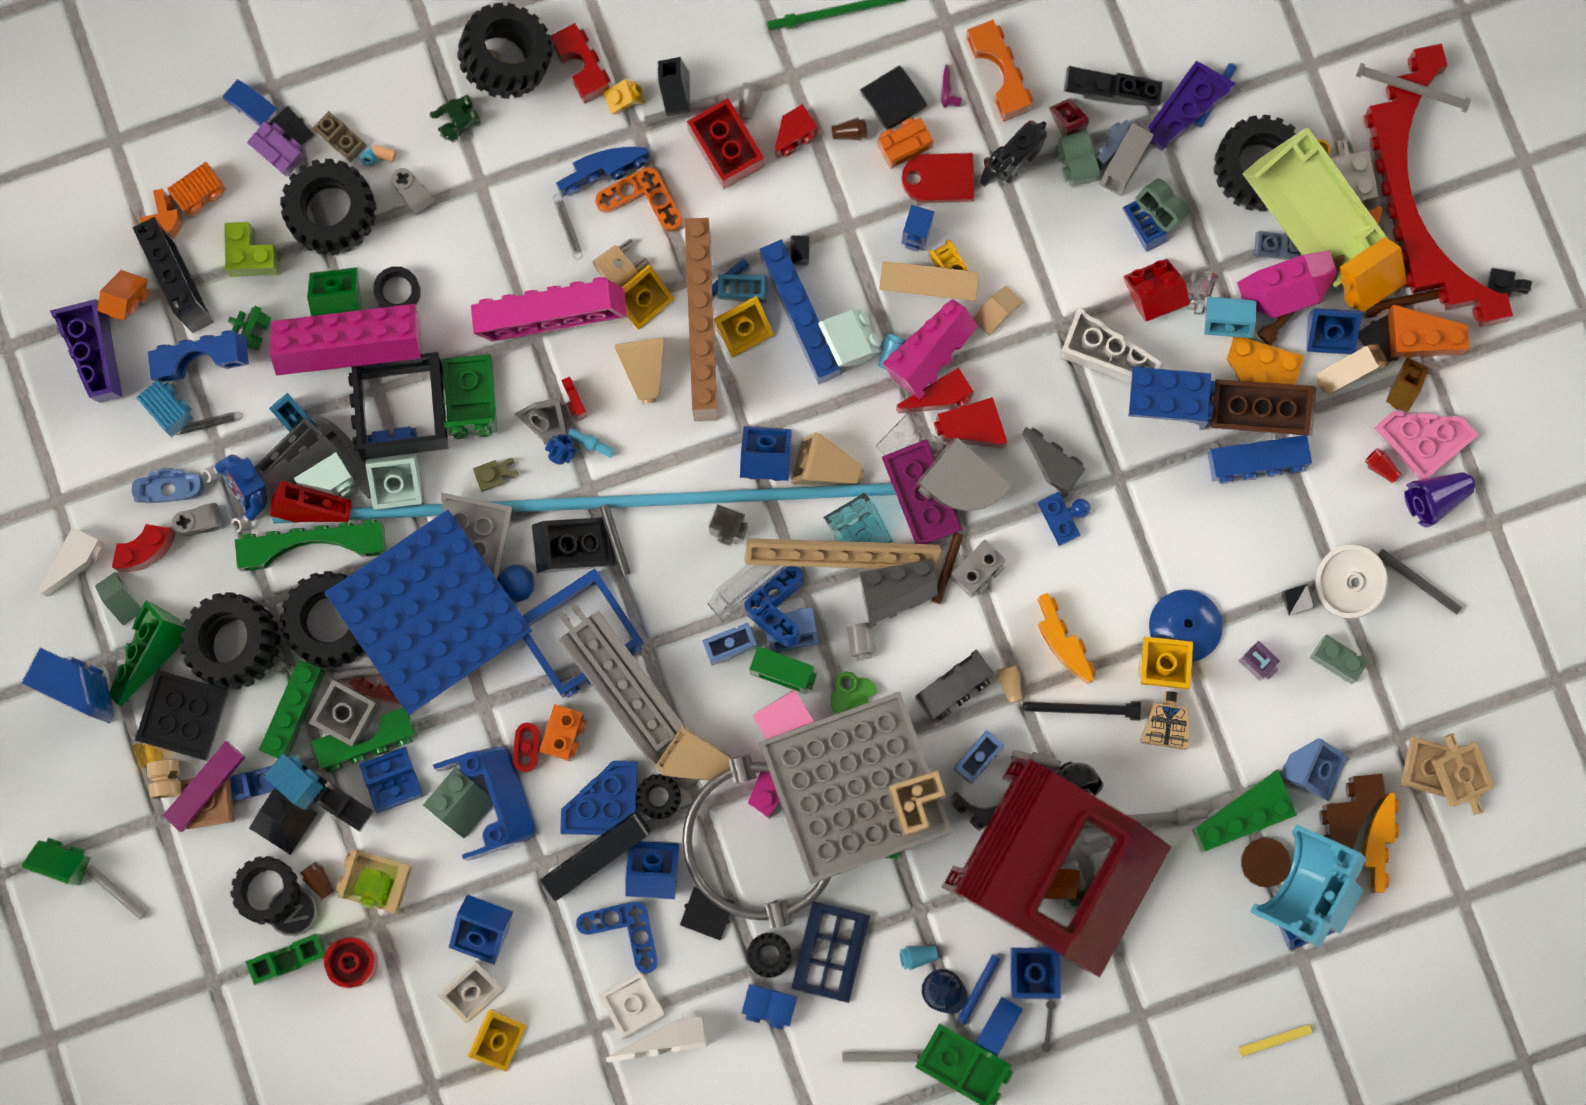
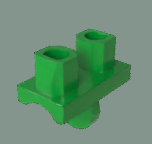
M258 306L251 308L246 323L243 322L246 313L239 311L237 318L229 317L228 323L233 325L232 330H235L236 333H239L240 328L243 329L241 335L246 336L247 349L254 351L259 350L263 338L251 334L254 326L266 331L272 319L261 312L262 308Z

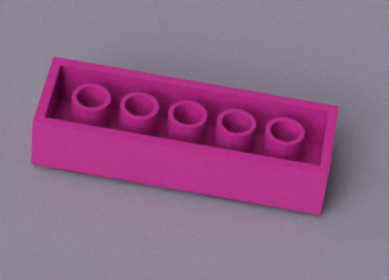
M606 277L594 278L593 282L585 284L582 281L572 282L570 286L563 288L561 286L547 287V291L542 292L528 290L524 292V295L520 296L507 294L501 296L502 299L494 301L491 298L481 299L478 304L471 305L473 333L491 342L627 317L624 288L608 280Z
M416 304L271 321L270 357L276 376L421 358L420 322Z

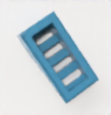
M718 274V299L747 301L757 296L759 302H766L767 276ZM726 281H730V293H725ZM735 282H740L739 293H735ZM745 283H750L749 294H745ZM755 284H759V294H754Z

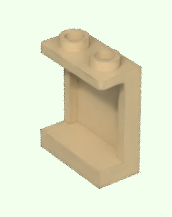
M352 849V852L347 853L343 867L346 868L344 878L340 877L336 886V891L339 892L338 897L398 914L413 866Z

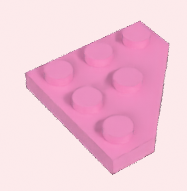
M1393 411L1374 427L1419 480L1429 478L1478 436L1463 417H1446L1424 413L1413 414L1402 411Z

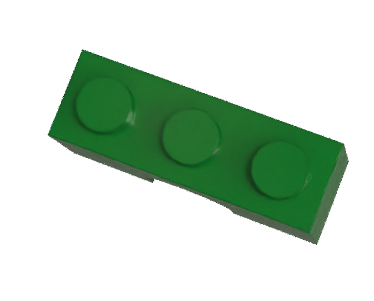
M315 933L295 941L289 946L245 961L253 984L261 985L323 960L327 949L321 934Z

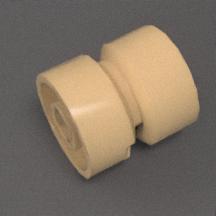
M162 760L146 764L147 777L152 779V782L148 784L149 798L175 797L182 793L181 781L177 779V776L180 774L179 760Z

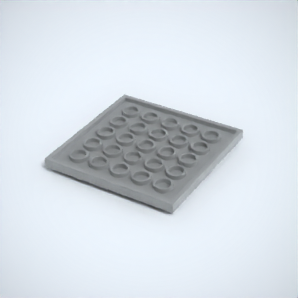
M900 692L759 742L810 885L953 833L942 802L938 800L922 805L929 829L918 834L903 837L888 791L889 786L929 774L930 770Z

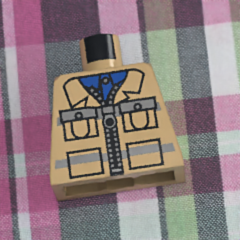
M1164 691L1163 704L1154 703L1151 705L1140 743L1182 750L1189 749L1188 708L1177 707L1179 693Z

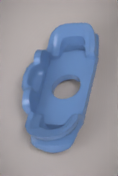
M162 468L156 472L148 473V477L137 478L132 483V495L134 501L138 503L189 500L201 496L204 491V484L200 476L196 473H185L184 470ZM166 484L175 486V491L170 496H164L161 493L162 487Z

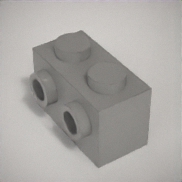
M984 539L951 573L950 578L970 597L974 593L979 596L988 587L986 581L991 576L996 578L1005 569L1003 564L1006 559Z

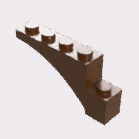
M1383 774L1348 778L1346 794L1347 797H1351V802L1322 805L1323 810L1319 811L1321 825H1325L1326 835H1323L1324 837L1348 848H1354L1366 818L1378 801L1386 798Z

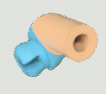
M373 145L361 154L360 161L365 166L373 165L381 159L394 162L396 150Z

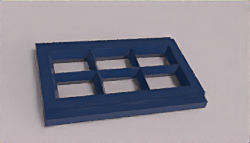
M813 901L791 989L849 1003L870 915ZM824 913L837 916L832 936L819 933ZM841 918L855 921L850 940L837 937ZM817 938L831 941L826 961L813 958ZM835 943L849 946L844 966L831 963ZM811 963L824 966L820 986L807 983ZM829 968L843 971L838 991L825 988Z

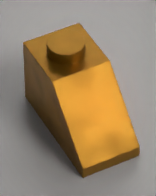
M1407 357L1389 391L1386 402L1393 408L1408 413L1421 392L1428 367Z

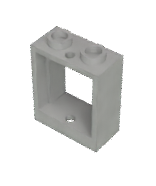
M1132 123L1103 175L1100 183L1102 187L1119 196L1122 195L1154 134L1150 133L1149 128L1142 124L1136 125Z

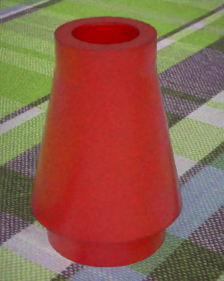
M1377 448L1365 460L1368 469L1387 479L1390 483L1395 482L1401 475V472L1396 468L1385 450L1381 451Z

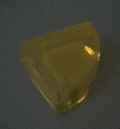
M135 744L131 746L141 769L145 768L149 762L165 759L164 755L151 745Z

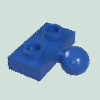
M1057 492L1037 502L1058 546L1081 536L1072 518L1075 516L1084 518L1090 513L1091 507L1087 500L1077 499L1072 503L1071 508L1067 509L1060 493Z

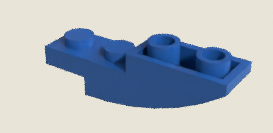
M619 147L585 156L572 163L575 172L556 182L557 188L562 197L566 195L572 196L579 192L580 187L599 181L603 174L608 181L613 179L615 181L620 180L632 168L639 169L646 165L647 160L650 159L649 151L643 147Z

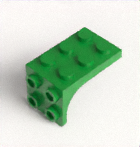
M491 354L442 359L447 422L444 423V428L448 435L453 436V439H465L470 434H477L478 437L492 436V432H498Z
M940 1023L915 1065V1068L979 1105H996L1001 1096V1093L998 1092L1002 1083L1006 1085L1013 1074V1071L1010 1070L1012 1064Z

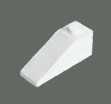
M72 527L37 592L48 597L89 568L94 561H98L101 557L104 543Z

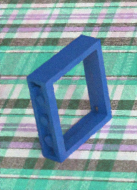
M595 568L522 616L530 627L596 584L632 637V640L625 644L632 656L641 651V646L644 645L643 640ZM528 634L523 637L562 698L566 695L568 698L574 694L576 695L581 691L579 687L586 682L589 685L591 684L582 672L562 685L531 636Z

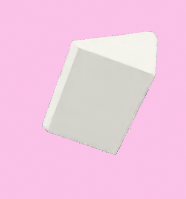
M474 961L437 993V996L467 1023L501 993L503 989L479 961Z

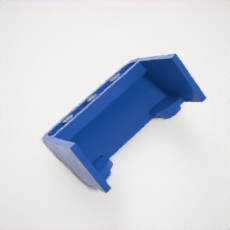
M41 647L39 648L21 684L109 724L114 717L107 679L102 676L103 670L92 665L87 669L84 667L86 663L74 657L69 660Z
M502 746L468 752L433 764L434 769L438 772L459 765L461 771L466 776L476 777L483 774L498 818L497 822L487 825L483 831L485 847L462 854L464 860L469 861L532 838L535 826L509 750Z

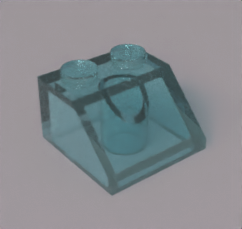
M866 493L861 494L823 517L835 541L893 542L877 507Z

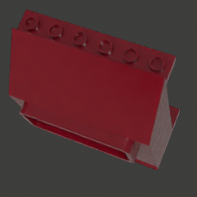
M1014 757L1002 777L1010 785L965 866L963 868L953 866L941 888L961 897L1077 964L1083 970L1100 978L1172 846L1138 821L1029 758ZM1088 822L1114 837L1115 841L1068 926H1064L1041 913L1038 909L1084 825Z

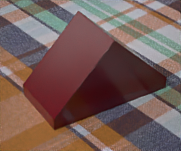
M1071 98L1049 107L1062 137L1086 131L1089 119Z

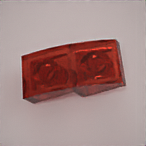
M353 677L348 683L357 691L375 700L400 704L388 685L384 687L379 683L373 691L374 685L364 677L360 680Z

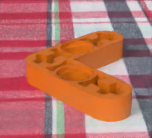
M650 167L643 168L598 192L595 198L597 208L603 213H610L645 195L665 231L675 232L682 225L680 212L661 177L655 169ZM647 174L650 177L654 176L653 184L656 189L653 191L648 182L643 183L645 180L644 176ZM626 184L634 187V192L630 196H624L621 193V188ZM617 190L618 197L621 199L620 201L617 202V198L615 197L610 200V206H606V204H600L603 202L602 197L606 196L608 199H610L615 196L613 191ZM663 194L666 196L667 201L664 205L658 206L653 202L654 196ZM666 209H668V212L672 218L677 217L675 219V225L665 223L667 221V217L664 212Z

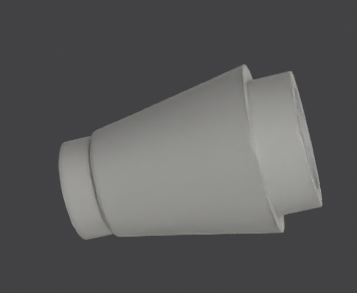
M743 83L742 88H739V117L752 120L763 94L761 93V86Z

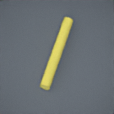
M1308 1024L1238 1047L1241 1057L1310 1035L1312 1034V1029Z

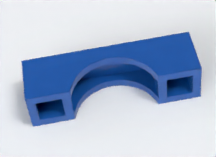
M235 330L223 331L221 335L215 337L214 335L200 336V340L197 341L181 340L178 341V345L174 346L169 344L158 345L156 350L148 351L150 378L154 381L159 379L162 383L184 379L186 370L191 362L203 355H209L216 366L225 369L249 365L246 336L236 333Z

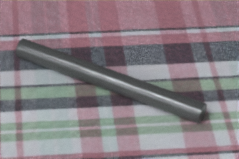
M1382 548L1378 553L1381 560L1457 615L1461 610L1462 606Z

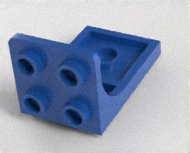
M1133 367L1128 416L1185 421L1199 425V430H1204L1206 424H1210L1213 416V405L1209 404V400L1212 401V396H1214L1215 381H1211V373Z

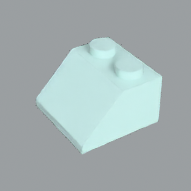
M852 309L818 323L838 366H859L882 353L879 347V338L872 332L869 326L870 320L862 310Z
M337 453L332 454L294 478L300 486L339 497L342 496L343 498L351 495L355 491L354 488L358 486L345 462Z
M417 453L366 460L365 465L373 510L422 504L421 477Z

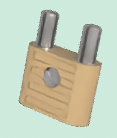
M629 238L621 245H614L594 259L592 263L601 277H606L622 287L636 276L640 269L649 264V261L646 257L641 258L634 264L629 261L624 254L625 251L634 246V242Z

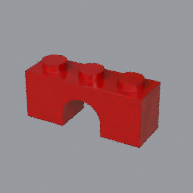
M576 23L551 35L552 45L562 63L571 59H578L584 63L582 71L572 76L573 84L584 104L603 95V92L609 89L608 83L611 80L605 69L600 70L597 64L600 60L594 48L590 50L586 43L589 42V39L584 29L579 30Z

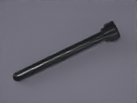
M1130 701V703H1125V705L1024 702L1022 704V709L1027 712L1125 715V718H1130L1132 721H1140L1141 701Z

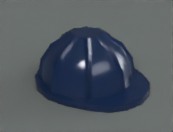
M938 969L931 972L923 981L921 993L925 1003L930 1008L947 1014L960 1012L964 1008L968 993L961 979L955 973L945 969Z

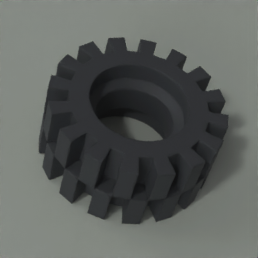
M653 774L643 779V782L639 784L636 791V801L640 810L653 819L670 817L677 811L681 803V793L677 783L671 777L662 774ZM656 787H662L668 792V800L662 806H654L649 800L651 790Z
M775 933L758 935L751 941L747 950V961L750 968L757 975L765 978H773L783 974L789 967L792 958L788 942L782 936ZM767 945L774 946L779 951V959L773 965H765L759 957L761 949Z

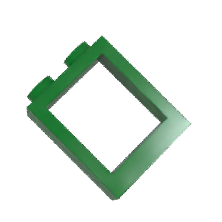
M757 646L749 668L750 675L792 690L795 689V691L806 694L807 689L812 690L816 680V673H813L814 666Z

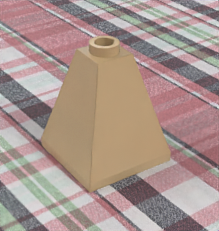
M664 337L615 345V350L638 400L642 401V404L655 403L656 397H658Z
M814 432L802 438L790 484L854 485L861 483L864 470L861 469L862 464L823 435Z

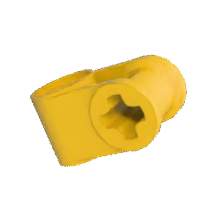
M947 239L944 245L934 251L932 249L928 251V255L935 267L968 271L966 264L950 239Z

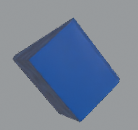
M1313 308L1307 316L1306 351L1336 354L1355 353L1363 315L1362 311Z

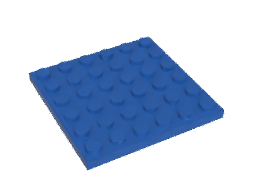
M446 510L324 592L408 715L420 709L532 632L525 619L449 510Z

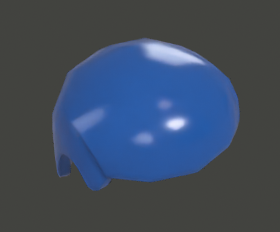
M513 564L505 567L498 578V582L512 602L518 603L526 600L533 593L535 586L534 576L524 565Z

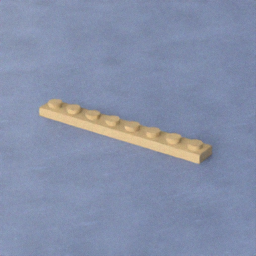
M747 538L744 562L745 565L881 569L932 559L934 570L938 571L941 548L940 545Z

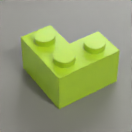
M249 222L224 223L225 270L231 277L279 275L278 250L273 244L254 245V228Z

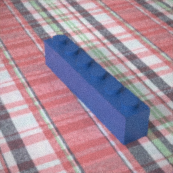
M778 240L760 248V257L817 383L821 384L839 376L841 368L838 366L818 324V317L783 240Z

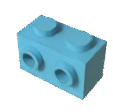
M1221 297L1207 298L1204 335L1253 338L1256 324L1255 300Z

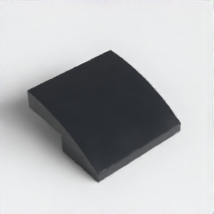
M900 65L860 89L861 95L874 110L875 116L886 130L894 128L928 107L921 93Z

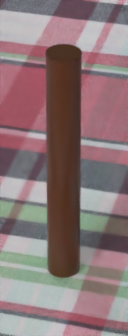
M954 533L937 583L938 596L932 598L931 601L941 605L963 539V535L959 533Z

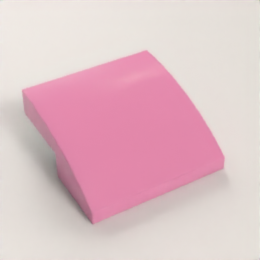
M795 689L752 715L766 739L814 722Z

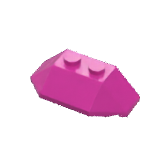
M1330 250L1304 254L1258 270L1238 281L1237 285L1242 299L1255 300L1256 311L1275 319L1321 303L1335 279L1337 271Z

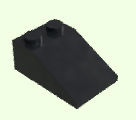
M603 517L549 520L532 525L537 573L562 572L615 565L614 551Z

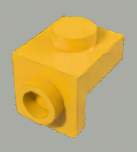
M625 79L603 92L611 114H617L633 104L642 105L645 103L643 89L637 81Z

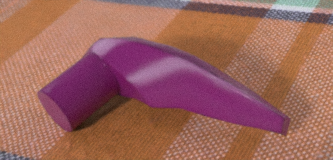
M946 64L943 73L941 104L943 108H946L948 104L960 107L962 98L951 95L949 65Z

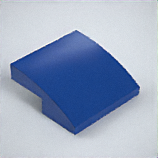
M406 747L359 764L377 814L423 797Z

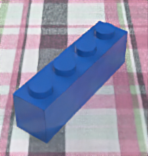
M1305 435L1213 448L1208 452L1212 481H1219L1220 484L1234 482V478L1243 477L1244 481L1254 480L1261 474L1275 477L1282 475V471L1291 470L1292 474L1302 473L1312 464L1308 437Z

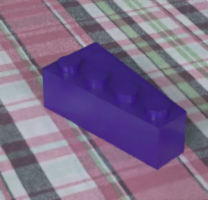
M94 299L50 310L52 317L56 320L59 327L60 335L64 338L69 349V355L75 362L77 372L89 398L99 403L122 398L109 319L107 314L97 311L99 301Z

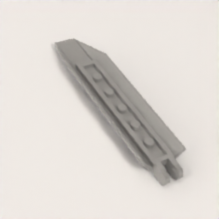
M572 604L573 612L582 622L574 627L569 617L561 612L559 617L570 631L560 638L559 641L647 760L656 765L683 725L601 612L598 610L586 618L577 604ZM669 776L685 790L700 780Z

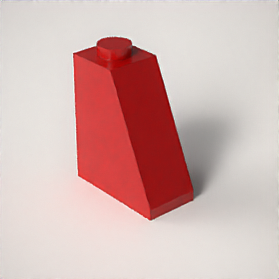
M993 397L939 413L936 417L937 421L933 422L937 436L942 435L944 442H950L952 439L958 438L964 444L993 448H1005L1008 443Z

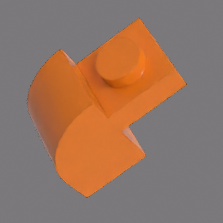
M163 189L153 190L158 213L140 217V223L155 217L170 236L174 238L181 229L182 215L177 209H174L171 195H167Z

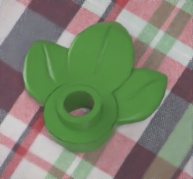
M845 671L840 673L835 679L836 690L831 695L830 703L832 710L836 715L847 709L850 710L868 703L867 697L877 693L876 686L870 679L858 678L852 672ZM847 679L851 681L852 685L850 688H844L842 682Z

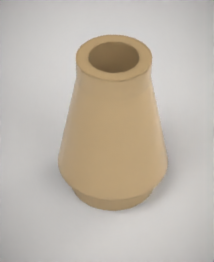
M1016 665L998 669V676L996 678L1008 699V703L1023 699L1020 670H1017Z

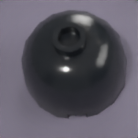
M1067 762L1060 767V771L1057 773V775L1090 794L1092 793L1093 796H1096L1103 789L1104 784L1100 776L1088 764Z

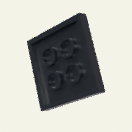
M157 670L135 741L207 761L229 690Z

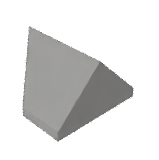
M559 398L534 402L514 413L544 442V445L552 439V436L567 435Z

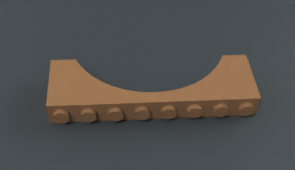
M709 217L685 218L692 412L694 421L718 420Z

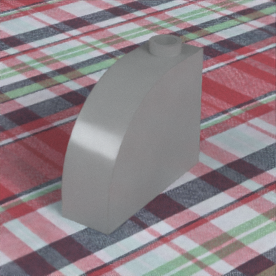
M958 438L950 441L916 482L920 487L918 491L927 499L932 497L941 505L960 511L980 510L998 502L1012 487L1009 482Z

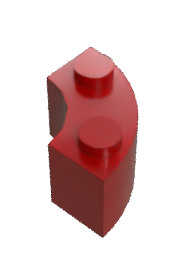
M145 524L142 533L135 540L116 544L112 568L119 572H134L148 568L149 565L167 553L173 543L176 532L167 527Z

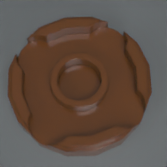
M1260 838L1252 841L1245 847L1241 855L1243 875L1250 883L1258 887L1278 885L1287 877L1290 871L1291 859L1288 850L1280 842L1271 838Z

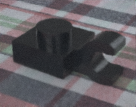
M1491 268L1487 287L1500 294L1507 293L1510 298L1512 291L1528 294V291H1531L1532 281L1515 279L1516 272Z

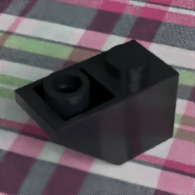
M676 57L658 61V83L667 117L690 112L689 71L682 58Z

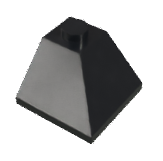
M275 787L260 808L249 829L291 855L318 813L308 806L307 809L303 810L294 805Z

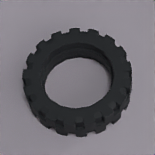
M261 856L255 857L253 861L245 862V866L237 870V876L235 879L233 878L231 883L233 890H230V895L234 899L232 902L233 906L238 909L240 915L261 925H265V923L274 924L276 920L285 919L287 917L286 914L293 911L295 908L293 905L299 899L297 893L300 891V884L297 883L298 877L296 873L292 871L289 865L270 856H265V858ZM268 870L275 871L282 878V896L269 909H254L248 902L247 892L249 884L259 873Z

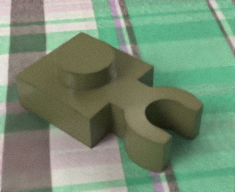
M513 458L506 459L500 466L494 460L473 468L481 492L503 485L502 477L514 478L519 475L518 470L513 472L507 470L508 465L515 463Z

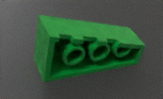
M1277 769L1268 774L1192 829L1201 853L1297 816L1279 770Z

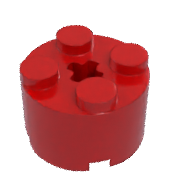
M354 937L342 938L334 942L327 949L324 956L325 971L328 978L337 986L344 988L361 987L374 977L378 967V955L373 946L363 939ZM354 957L356 966L348 968L347 958Z

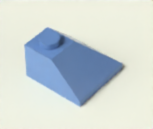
M1318 738L1289 755L1283 766L1281 777L1291 785L1329 801L1348 756L1323 739Z

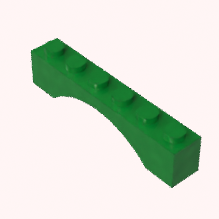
M375 519L365 520L362 525L353 526L352 522L338 524L336 528H329L328 525L315 526L314 530L305 531L304 528L290 529V533L280 534V531H269L265 533L266 536L256 537V534L241 535V539H234L237 569L241 572L266 569L286 552L311 544L341 546L361 557L379 556L387 551L384 525L381 522L377 523Z

